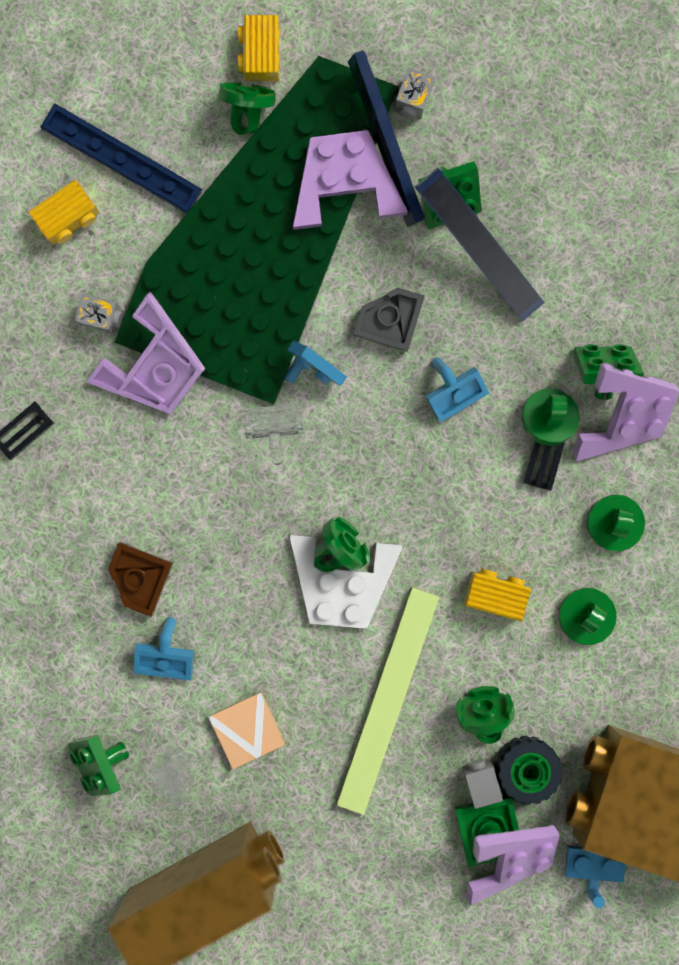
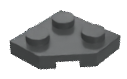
M395 288L377 300L365 304L361 307L353 336L408 352L425 296L401 288Z

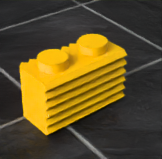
M244 15V24L238 26L239 44H243V54H238L239 72H243L245 81H279L280 24L278 15Z
M76 179L28 211L47 240L53 245L57 242L58 244L67 242L73 236L72 232L80 226L82 228L90 226L96 221L95 216L100 213Z
M481 568L480 573L473 571L464 605L522 622L531 592L530 587L524 586L526 580L508 576L507 581L496 578L498 572Z

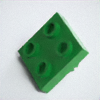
M469 162L451 169L441 167L442 173L475 214L481 213L479 175L475 162ZM425 177L418 179V182L420 183ZM421 196L424 220L428 230L444 225Z
M587 344L584 347L574 348V360L583 384H595L601 364L612 365L613 369L619 371L626 369L632 371L634 375L644 377V372L632 347L623 344H616L612 347H599L598 345ZM596 389L594 396L604 400V394L606 393V399L609 400L613 398V392L599 393Z
M98 735L78 738L68 743L70 760L74 766L79 768L82 775L80 778L81 785L86 793H90V796L112 795L121 790L112 766L129 758L128 751L119 753L127 748L123 742L120 741L105 751Z
M508 795L503 796V801L476 809L473 803L455 807L468 867L494 862L498 859L497 856L479 863L477 862L473 852L476 836L519 830L512 797Z

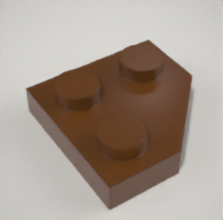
M119 542L108 570L120 592V598L124 607L152 617L174 562Z

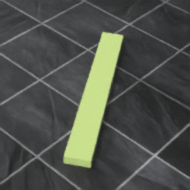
M414 587L411 588L341 789L337 806L362 815L365 813L439 600L437 595Z

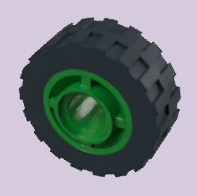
M522 736L521 738L511 739L512 741L508 744L506 743L503 746L504 748L499 751L498 759L495 761L497 770L495 773L499 784L514 801L523 802L526 805H530V803L539 804L543 800H548L553 793H556L557 787L562 781L561 773H563L556 752L546 742L534 736ZM529 764L535 765L532 774L522 775L525 766Z

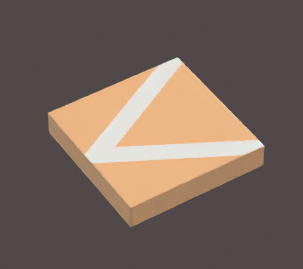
M262 692L209 716L232 769L285 745V741Z

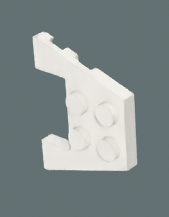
M290 535L310 624L367 629L402 550V545L376 543L373 572L340 569L332 572H322L314 567L316 537Z

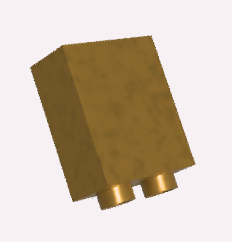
M608 725L604 738L594 735L588 743L583 766L585 770L591 771L592 775L585 794L574 791L571 795L566 809L565 824L574 828L572 834L583 850L679 882V748Z
M248 822L131 887L108 927V931L126 964L175 965L272 910L275 887L282 882L278 866L285 863V858L278 841L270 830L258 836L252 823Z

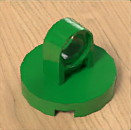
M226 82L220 84L218 98L221 101L232 104L231 126L238 135L253 134L259 126L260 109L274 107L276 102V93L273 89L252 84V87L241 86V82ZM243 114H245L248 119V126L246 129L243 127L241 122Z
M552 388L542 389L532 394L523 406L521 421L524 430L528 431L535 438L534 441L539 444L554 446L561 445L572 437L579 426L580 414L574 400L563 391Z
M609 495L592 505L587 515L586 526L590 537L596 545L605 550L620 552L630 549L639 542L644 533L645 518L642 509L634 500L623 495Z
M333 517L323 525L322 533L325 541L314 552L315 566L318 570L332 572L343 565L350 570L358 571L370 562V554L366 543L360 545L356 538L359 532L342 517H337L334 520ZM325 554H331L335 557L331 561L320 559Z
M581 588L570 592L563 599L559 607V622L562 631L569 639L582 645H594L603 642L612 634L616 625L617 612L613 601L605 593L595 588Z
M481 686L469 690L468 696L462 701L459 698L456 703L455 712L461 728L468 733L476 735L479 741L492 744L501 739L502 730L507 728L513 721L515 709L512 698L508 693L505 695L499 692V688L495 686Z

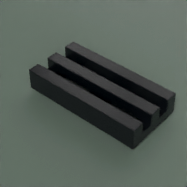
M34 401L0 430V449L9 460H13L55 423L40 405ZM34 411L37 412L38 415L8 441L2 442V438ZM43 419L44 423L12 451L8 449Z
M534 441L523 484L552 491L565 442L556 446L545 484L542 481L552 446L545 445L537 478L534 481L531 480L541 445Z

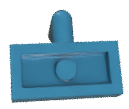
M293 341L287 350L296 357L284 378L292 385L303 368L305 370L313 369L316 372L314 377L326 385L332 382L342 386L347 378L346 375L306 345Z
M440 358L432 359L431 366L442 376L445 384L425 397L440 423L489 394L479 371L475 367L455 378L451 368Z
M166 618L159 637V646L137 643L134 653L135 674L191 681L194 650L171 648V638L176 626L174 618Z
M567 846L565 876L588 879L587 895L596 908H602L605 901L599 893V881L624 883L625 864L583 850L582 847Z

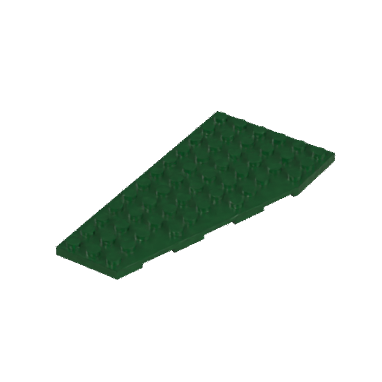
M318 56L147 260L115 339L116 344L143 353L155 337L154 333L132 317L147 294L151 292L205 367V370L200 375L201 377L275 405L284 383V378L294 357L287 350L293 341L300 342L357 196V193L319 198L322 226L293 230L310 138L368 130L375 146L377 145L350 67ZM374 77L387 114H389L398 91V86Z

